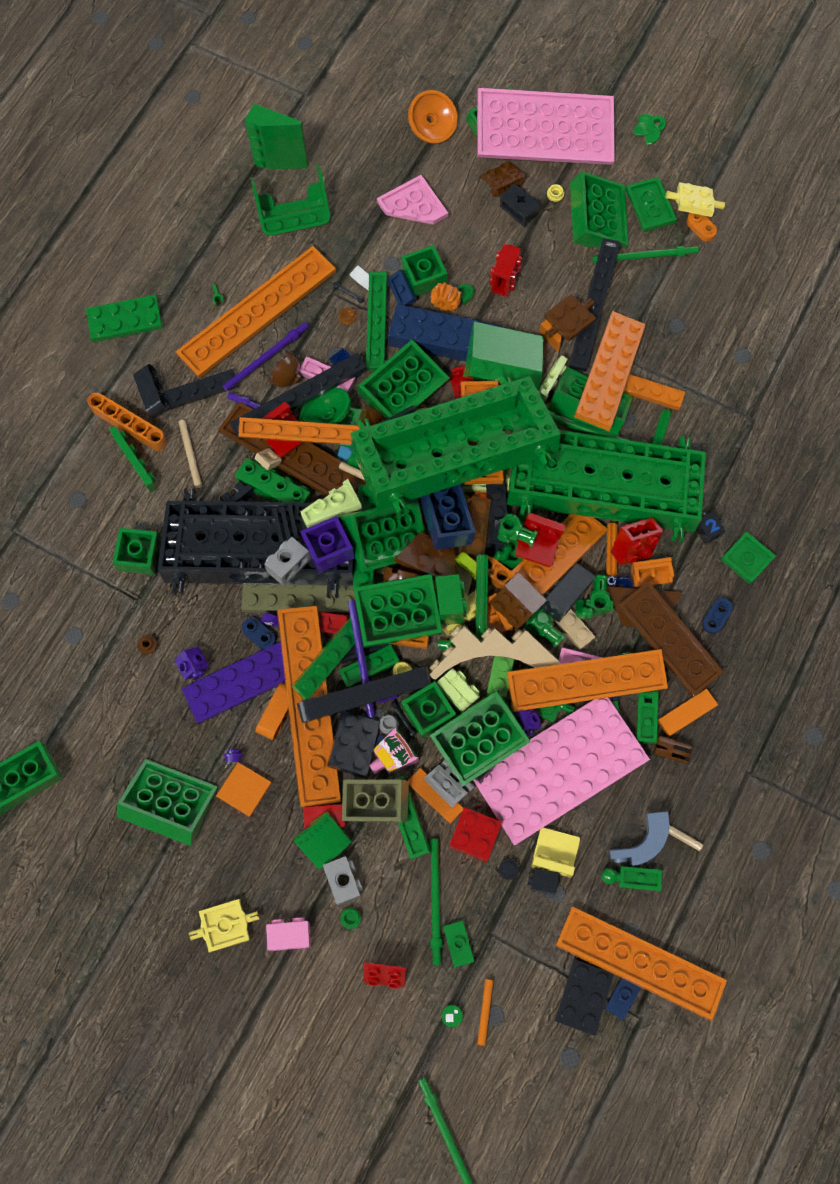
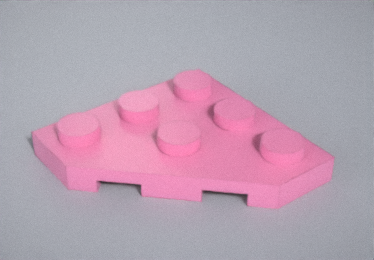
M422 175L377 198L378 205L385 215L432 225L448 217L447 210Z

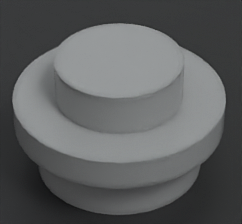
M385 715L379 721V728L385 734H389L393 729H398L399 727L398 720L393 715Z

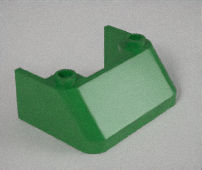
M319 164L315 165L319 182L308 186V199L274 205L273 199L269 194H257L254 177L250 178L261 228L266 235L271 236L328 223L330 211Z

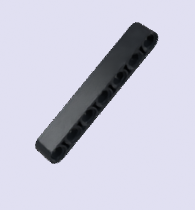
M427 666L305 700L297 703V708L302 723L419 690L430 685L432 682Z

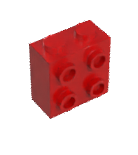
M504 244L502 250H498L496 265H492L490 271L489 285H492V293L508 297L510 291H514L516 276L519 277L522 269L523 257L520 256L521 248H517L515 245Z
M653 517L646 520L642 519L630 525L626 524L620 528L611 553L620 566L628 563L632 564L643 558L648 559L653 555L663 530Z

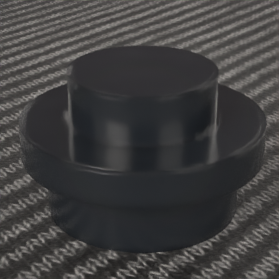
M506 859L500 863L499 874L503 879L512 880L517 877L519 866L514 860Z

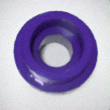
M228 749L227 753H223L226 762H241L243 753H239L240 749Z

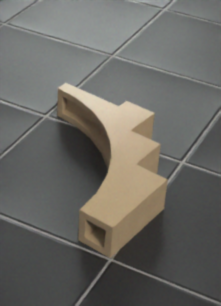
M463 624L461 628L457 626L451 632L452 637L450 640L454 646L450 645L443 652L444 657L440 661L436 659L431 664L429 675L436 680L446 670L458 663L484 656L509 657L520 660L534 668L558 665L560 662L525 628L522 631L520 629L516 631L511 637L513 640L510 642L495 627L492 629L487 628L482 633V639L480 640Z

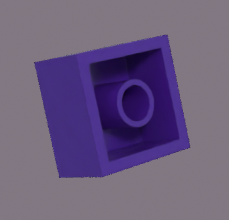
M337 516L300 531L305 547L310 553L318 574L354 558L353 548Z

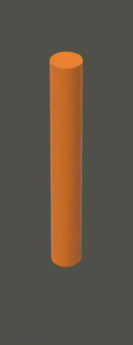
M485 979L477 1045L486 1046L494 980Z

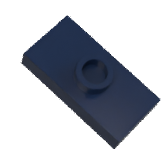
M621 978L604 1009L624 1020L641 987Z

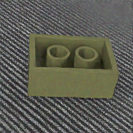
M343 780L342 821L408 823L409 782L405 780Z

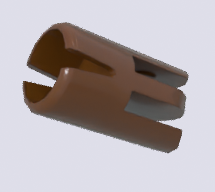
M663 736L657 738V743L664 747L655 746V755L689 764L688 760L671 754L676 753L691 757L692 753L675 748L674 745L693 750V745Z

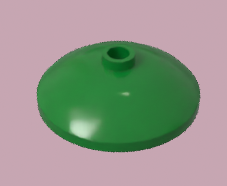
M333 388L306 403L300 413V422L341 423L351 406V399L348 393L343 389Z

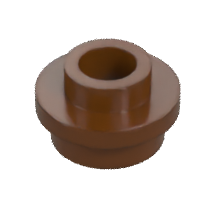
M146 635L138 640L137 648L142 654L149 655L156 650L157 642L152 636ZM145 642H150L148 647H144Z

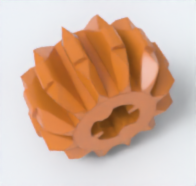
M445 282L443 284L438 283L432 289L431 303L434 304V307L440 308V310L443 309L446 312L448 310L454 311L460 304L461 292L457 290V287L447 285Z

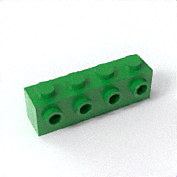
M246 458L235 474L237 483L241 481L246 486L249 484L253 488V492L271 502L310 503L311 501L310 491L306 487L295 485L290 478L279 476L273 469L267 470L257 460L253 459L251 461Z

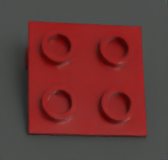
M364 962L363 982L371 986L386 985L392 989L404 988L407 969L400 966Z

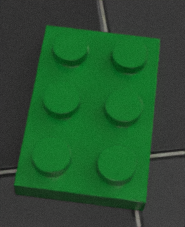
M659 177L626 186V193L643 233L676 224L677 218L669 199H666V192Z

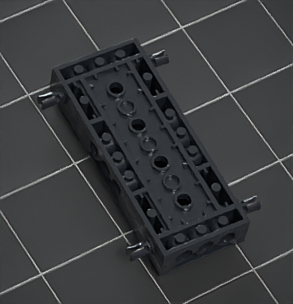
M187 488L184 489L183 501H166L158 572L164 583H173L171 594L177 596L178 589L180 595H184L185 583L282 585L267 573L264 565L267 558L275 554L281 546L279 542L272 540L274 536L278 535L273 508L280 509L282 506L286 508L288 505H292L299 537L298 542L305 547L300 531L307 529L301 516V511L312 503L195 501L196 490L194 488H191L190 494ZM288 512L285 514L288 523L290 537L294 538L291 519ZM279 514L278 518L280 522L283 540H285L287 538L284 529L282 515ZM340 517V518H338V520H339V522H340V524H341V526H342V528H343L342 521H341V517ZM199 534L206 535L202 541L196 540V537ZM239 534L244 535V539H243V540H241V541H235V540H234V538H235L237 535H239ZM355 556L353 559L319 574L311 559L286 585L327 586L326 597L331 599L332 591L334 590L335 599L339 598V586H353ZM284 559L282 562H288L290 559Z

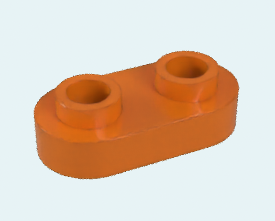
M689 213L687 218L689 228L703 241H712L717 233L716 226L704 215Z

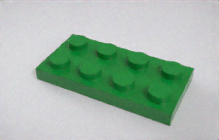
M156 295L86 308L92 343L163 329Z

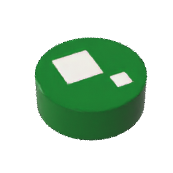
M450 1005L443 1010L442 1021L446 1026L456 1027L461 1023L463 1015L460 1008Z

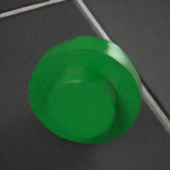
M354 908L345 909L340 917L341 924L347 929L356 928L361 922L360 913Z

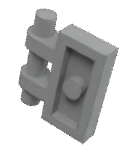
M444 760L441 764L446 769L444 770L438 765L424 780L453 808L467 794L463 787L471 792L475 786L471 782L463 786L447 761ZM451 774L459 781L458 783L450 776Z

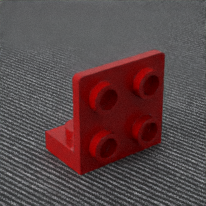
M286 402L261 418L297 421ZM265 439L280 458L303 443Z
M529 513L523 522V527L532 531L537 530L538 534L532 547L528 543L518 540L515 556L550 568L553 564L558 540L564 533L566 525Z

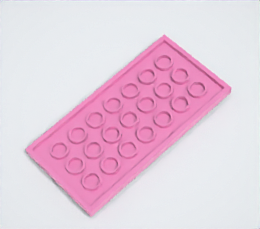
M478 88L477 157L613 165L614 96Z
M601 698L594 699L530 739V743L493 766L494 770L488 773L489 776L487 778H483L481 784L475 779L473 781L498 821L502 822L501 826L515 846L642 766L650 759L610 699Z

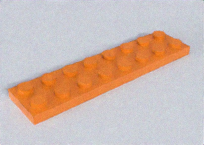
M612 311L575 412V418L607 431L611 429L646 324Z
M662 649L506 672L512 712L668 688Z
M573 906L555 945L710 1021L714 1018L727 980Z

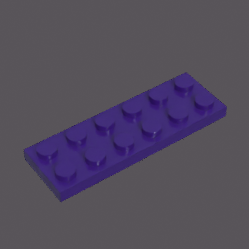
M281 642L182 688L198 724L205 722L278 687L281 682L285 683Z

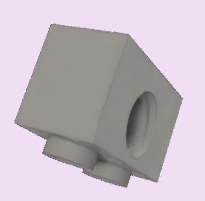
M291 537L288 541H284L275 554L267 558L264 565L267 573L285 586L311 560L309 551ZM284 559H290L288 562H282Z
M345 856L323 865L338 906L361 897L360 892L363 889L359 879H354L353 872L356 870L352 860L348 861ZM342 875L349 876L350 880L346 886L339 885L338 880Z

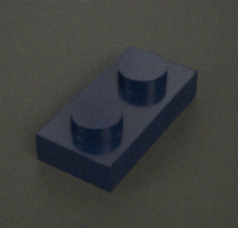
M399 269L387 279L398 305L409 307L417 300L404 270Z

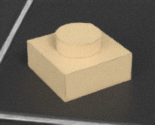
M270 448L258 452L254 458L267 470L280 465L282 461Z

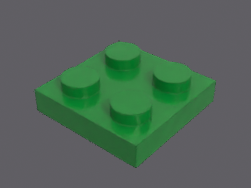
M746 531L721 558V561L747 583L751 584L772 562L776 555Z

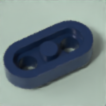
M720 598L714 602L702 622L705 632L716 634L721 630L733 610L732 603L728 599ZM718 607L724 608V612H720ZM709 622L714 623L715 627H710Z
M248 618L242 623L244 635L261 650L276 643L274 634L257 619ZM251 624L255 625L252 630L248 629V626ZM268 637V641L263 642L262 638Z

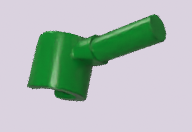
M213 284L214 305L217 306L216 301L218 299L222 300L224 304L223 296L218 293L216 284Z

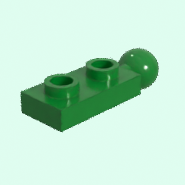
M621 866L620 873H617L613 868H606L601 874L602 880L606 884H614L616 881H619V888L661 891L662 870Z

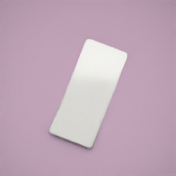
M357 266L350 276L368 290L369 274Z

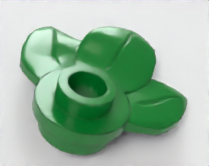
M642 114L638 117L639 124L635 126L633 135L645 136L646 144L651 145L659 140L661 132L666 127V120L663 116Z

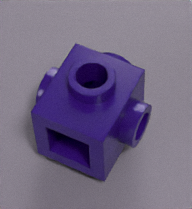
M199 647L183 650L174 660L185 680L191 678L194 680L199 679L209 667Z
M537 709L513 713L527 736L534 735V731L542 728Z

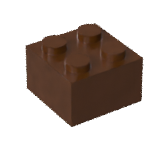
M518 573L499 591L490 603L496 611L500 612L507 619L510 625L518 630L547 600Z

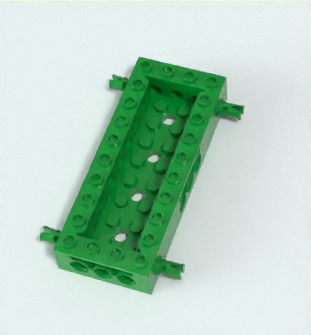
M507 374L506 380L503 376L499 378L500 386L371 426L369 420L365 418L364 426L361 420H359L357 426L360 430L350 432L352 452L377 510L394 506L397 516L401 517L400 508L405 515L409 513V509L405 504L409 500L536 459H540L544 469H547V463L550 467H553L555 461L551 454L558 452L561 434L531 377H525L512 382L510 375ZM511 430L513 433L506 434L503 431ZM475 441L478 444L475 446H471L468 444V442ZM439 452L442 456L434 457L432 454ZM398 464L406 465L403 469H399L396 466Z
M559 430L561 434L559 450L557 453L551 454L557 467L550 468L547 466V469H544L540 459L511 467L507 505L521 507L519 514L521 519L525 511L527 515L532 513V508L626 523H636L642 519L646 520L653 517L660 528L673 529L672 541L674 542L678 535L679 543L684 542V531L694 533L702 519L706 452L690 450V437H688L685 444L684 436H681L679 438V448ZM591 467L594 473L589 474L584 468ZM629 473L632 479H625L622 474ZM665 478L670 482V484L664 485L661 483L660 479Z

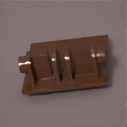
M510 161L479 175L493 188L491 190L493 197H499L513 184H516L518 187L522 186L524 177H526Z

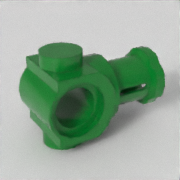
M507 514L501 519L497 538L502 542L508 543L520 540L532 547L538 531H532L523 527V524L520 523L516 515Z
M596 575L593 580V591L590 592V598H586L585 607L592 608L593 615L601 616L613 611V600H610L609 592H607L609 577ZM601 602L604 607L597 608L594 603Z
M538 609L526 622L525 628L537 637L545 636L553 643L552 646L554 648L566 635L559 632L553 626L552 616L544 609Z

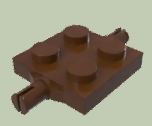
M570 294L545 313L544 318L552 326V328L545 332V335L551 338L558 333L568 341H571L595 322L596 317L588 311L595 304L594 301L589 298L582 304Z

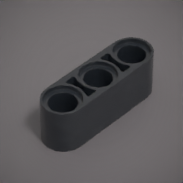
M147 364L133 374L145 409L151 417L155 418L170 408L158 373L151 364Z

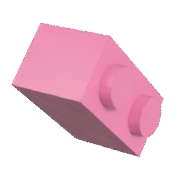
M293 918L290 923H284V919L271 920L272 924H266L268 951L311 948L310 922L305 921L304 918Z

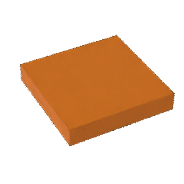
M237 762L216 797L251 818L272 782Z

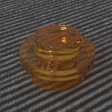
M346 307L339 312L338 320L343 325H351L356 320V314L351 308Z

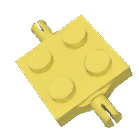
M679 182L677 193L666 192V199L675 200L679 211L712 217L714 208L723 210L725 207V202L715 201L713 189Z
M234 900L199 911L201 929L191 931L189 935L191 941L203 937L207 943L208 951L214 952L249 941L248 923L259 920V916H257L259 914L256 911L246 915L242 910L240 900Z

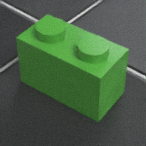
M494 656L486 696L498 690L503 699L506 700L508 691L506 672L512 671L514 659Z

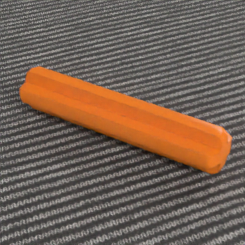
M608 523L606 576L613 578L617 576V560L612 555L611 550L618 536L617 523Z

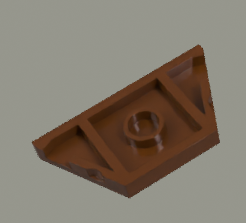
M422 532L418 533L393 560L422 575L432 574L433 580L439 576L458 574L453 547L435 550L431 537Z
M607 587V592H609V596L613 600V607L615 612L618 613L622 627L635 628L619 609L618 605L638 589ZM656 590L673 610L681 596V592Z

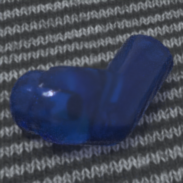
M610 576L607 579L608 584L611 586L623 585L624 588H631L633 586V581H631L629 576Z

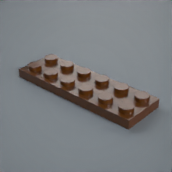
M649 581L618 605L619 609L652 649H662L664 663L692 697L696 696L723 673V670Z

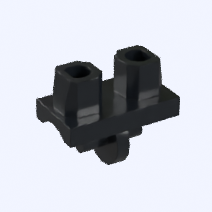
M239 481L233 487L237 492L236 495L231 497L228 492H225L220 496L222 502H253L251 498L255 494L249 484L246 486L243 482Z

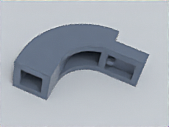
M668 812L645 813L647 831L642 842L631 848L609 850V858L614 859L615 862H627V858H630V863L634 866L645 863L655 857L663 848L668 837Z

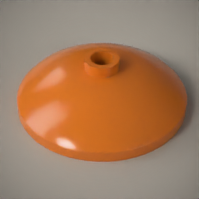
M427 90L421 92L412 100L408 110V120L412 131L422 141L431 144L444 142L451 137L456 129L457 111L451 99L444 93L436 90ZM427 117L431 119V123L427 121Z

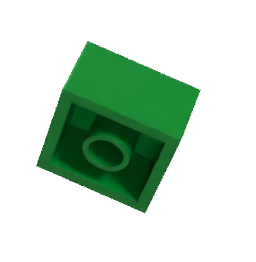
M434 245L401 256V269L404 270L415 296L432 291L438 283L443 284L445 282L447 284V272Z
M119 528L112 562L117 571L155 575L161 545L159 534L154 531Z
M459 574L435 577V590L441 626L463 623V617H467L466 599L462 600L465 592L464 581H460Z
M436 682L431 683L401 702L404 712L422 740L456 717V713Z

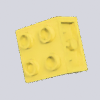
M541 828L531 867L557 872L559 875L571 878L574 874V863L580 838Z

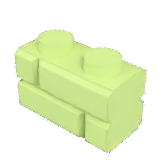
M451 669L436 684L445 698L461 714L479 701L480 697L478 694L480 693L474 685L469 686L465 682L466 677L460 670L456 672L454 669Z

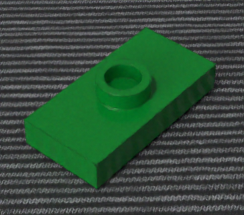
M463 921L443 926L454 968L473 963L474 958Z

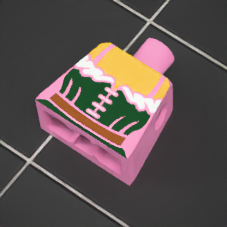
M395 728L374 748L373 752L377 759L370 763L369 767L374 774L385 768L389 775H393L416 764L419 760L402 734Z

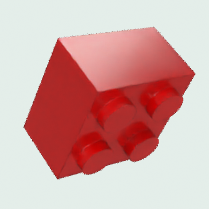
M464 807L449 849L487 863L502 822Z

